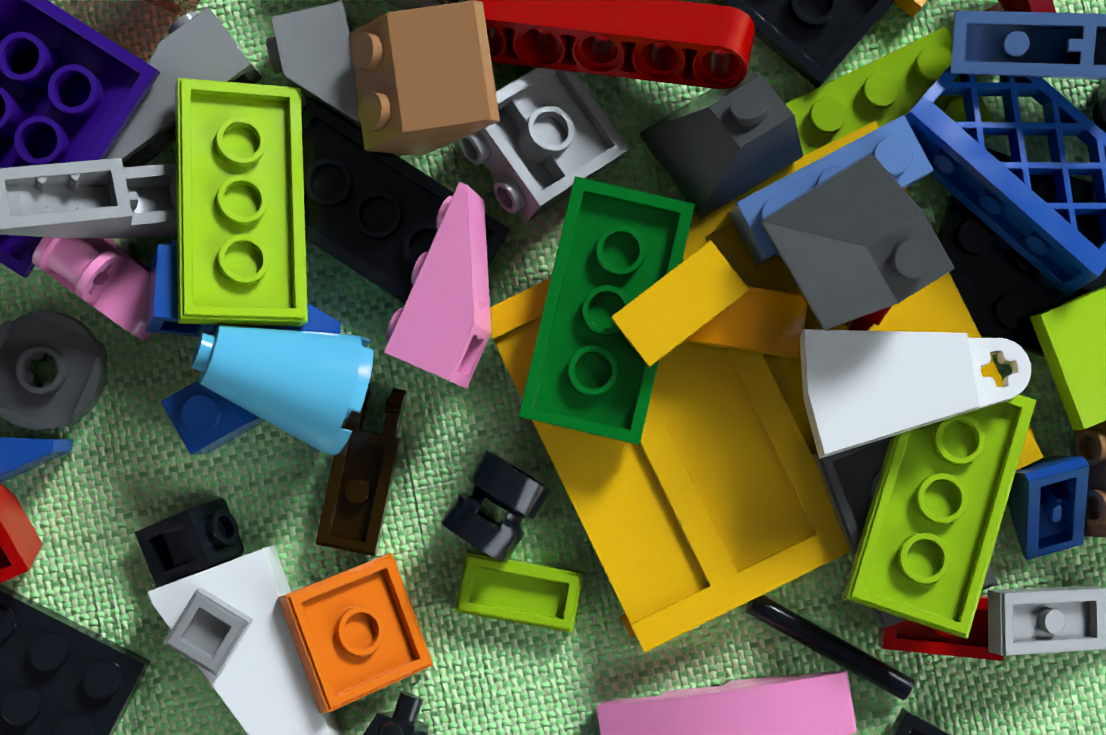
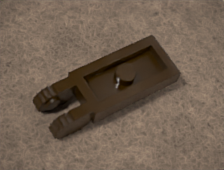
M370 383L368 384L360 413L351 411L346 419L345 426H341V428L351 430L352 433L340 453L334 455L316 539L317 545L370 556L377 555L401 438L397 436L406 403V390L393 388L388 396L382 434L361 430L371 400Z

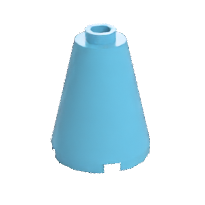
M218 324L212 335L204 332L200 334L193 353L191 368L200 371L199 384L314 449L334 456L340 453L352 433L351 430L341 428L343 421L349 417L351 411L360 413L371 377L373 349L367 348L371 343L369 339L358 335Z

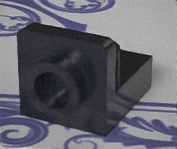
M223 498L185 510L135 532L156 588L244 552L237 523Z

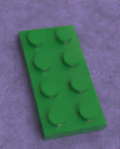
M574 177L518 417L640 445L659 361L649 368L611 320V317L682 263L695 207L694 203L582 177Z

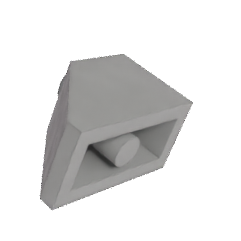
M342 1L271 17L275 37L267 38L266 45L274 73L283 72L292 87L301 88V94L362 131L358 116L359 104L354 67L350 57L351 44L349 34L353 32L350 17Z

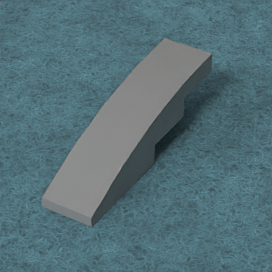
M122 158L0 168V235L51 238L177 236L176 163L123 168Z

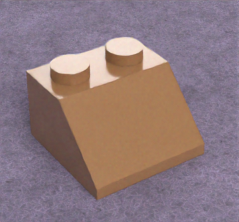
M470 0L387 12L349 34L351 44L350 57L354 67L359 104L358 116L362 126L365 151L423 156L500 121L483 2Z

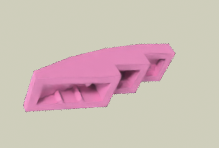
M847 670L730 680L723 686L667 690L660 696L605 700L596 706L601 735H850L857 732Z

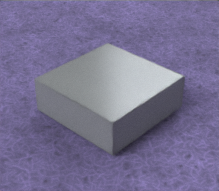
M203 588L195 590L163 644L217 676L224 669L253 619Z

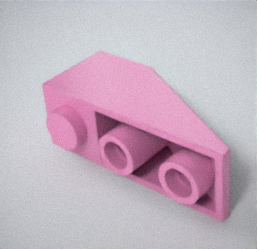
M459 182L454 195L447 197L439 209L436 219L438 231L429 251L422 253L415 263L411 276L413 287L404 308H399L389 322L386 338L389 342L384 353L467 389L491 335L485 203L484 199L473 189Z

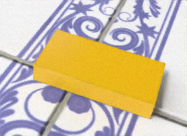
M709 241L614 314L611 320L650 368L748 293L750 289L714 243Z

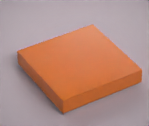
M392 553L380 556L278 597L320 714L334 711L433 666Z

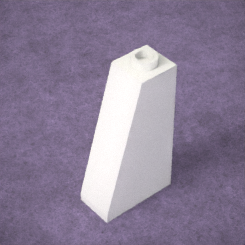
M274 544L148 591L152 605L171 630L195 590L203 588L253 619L220 674L215 676L197 665L248 735H343L335 710L320 714L278 597L290 593L291 589Z

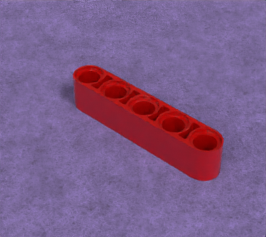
M476 0L483 2L491 62L713 89H729L739 85L745 79L755 35L754 22L750 16L741 9L730 6L677 0Z

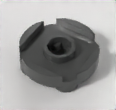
M38 310L28 312L29 314L22 315L14 321L8 320L0 326V416L16 426L30 430H50L75 425L93 409L103 392L107 373L105 365L107 361L106 348L102 342L95 338L85 324L62 313ZM49 354L54 358L53 367L57 369V376L54 381L47 380L43 388L36 385L38 375L31 371L30 367L34 360L44 361Z

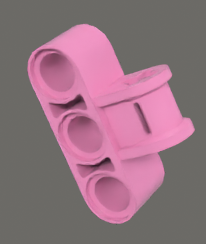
M43 237L32 257V263L36 267L46 272L75 293L80 299L93 306L132 335L146 342L150 339L153 333L146 332L150 269L148 266L109 238Z

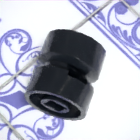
M484 449L467 477L472 488L468 493H457L440 522L472 546L497 560L507 563L524 536L520 523L523 519L535 518L551 490L519 468ZM485 498L507 511L500 523L478 510Z

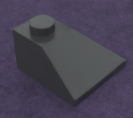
M747 72L745 79L735 87L729 89L712 88L640 132L641 139L685 200L695 204L694 212L700 220L803 157L794 114L762 74Z
M868 153L759 220L823 330L898 304L955 269L924 212L872 153Z

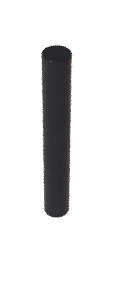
M764 595L748 602L745 610L747 614L901 700H905L910 694L914 685V679Z

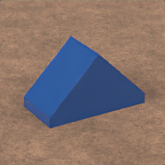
M1054 455L1040 459L1016 471L1007 503L1021 552L1026 560L1083 545L1089 464L1084 456Z

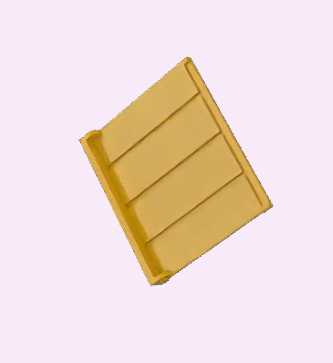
M874 121L804 155L701 220L693 211L682 262L709 241H712L747 286L803 296L779 255L757 267L755 266L728 213L736 202L878 129L877 122ZM905 188L904 190H905V191L907 192V194L911 197V195H910L908 189ZM950 273L945 274L900 303L892 305L879 326L874 324L868 330L967 333L968 338H982ZM551 278L490 307L491 337L521 399H523ZM807 305L804 329L823 330ZM851 321L827 330H848ZM684 341L659 360L640 445L532 420L623 607L625 614L620 617L631 638L637 637L644 653L850 552L812 455L817 453V448L803 400L801 355L800 358H787L737 348H719ZM991 357L990 363L981 368V374L983 377H992L995 380L996 387H1002L1003 379ZM1030 426L1016 471L1044 458Z

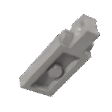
M1072 586L988 590V652L1009 656L1106 649V588Z

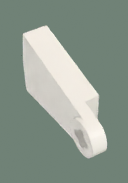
M804 329L799 337L803 400L819 459L1008 401L1026 388L1031 377V363L1024 349L1017 343L1004 338H968L967 333L810 329ZM990 355H997L999 364H1010L1012 374L1002 380V387H996L995 380L992 377H983L981 374V368L990 363Z

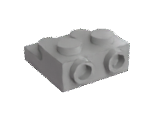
M539 67L496 91L499 122L459 139L460 147L468 160L475 165L484 163L497 182L494 183L493 190L502 208L510 214L518 211L526 223L571 194L575 176L590 179L622 159L630 151L628 144L576 72Z

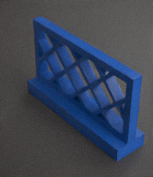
M950 65L905 115L934 169L930 175L1067 296L1097 279L1106 268V133L1043 78L999 76L1000 83L976 82L975 75L960 74L961 82H952L958 74H951ZM940 95L963 96L966 122H954L933 102ZM978 96H1002L1006 122H981ZM1017 96L1032 97L1043 106L1045 122H1021ZM983 135H1008L1012 162H1000L985 149ZM1023 136H1047L1051 162H1027ZM1063 136H1077L1088 147L1090 163L1067 162ZM1029 175H1053L1057 203H1046L1032 191ZM1069 175H1092L1096 203H1073ZM1075 215H1099L1102 240L1097 247L1078 231Z

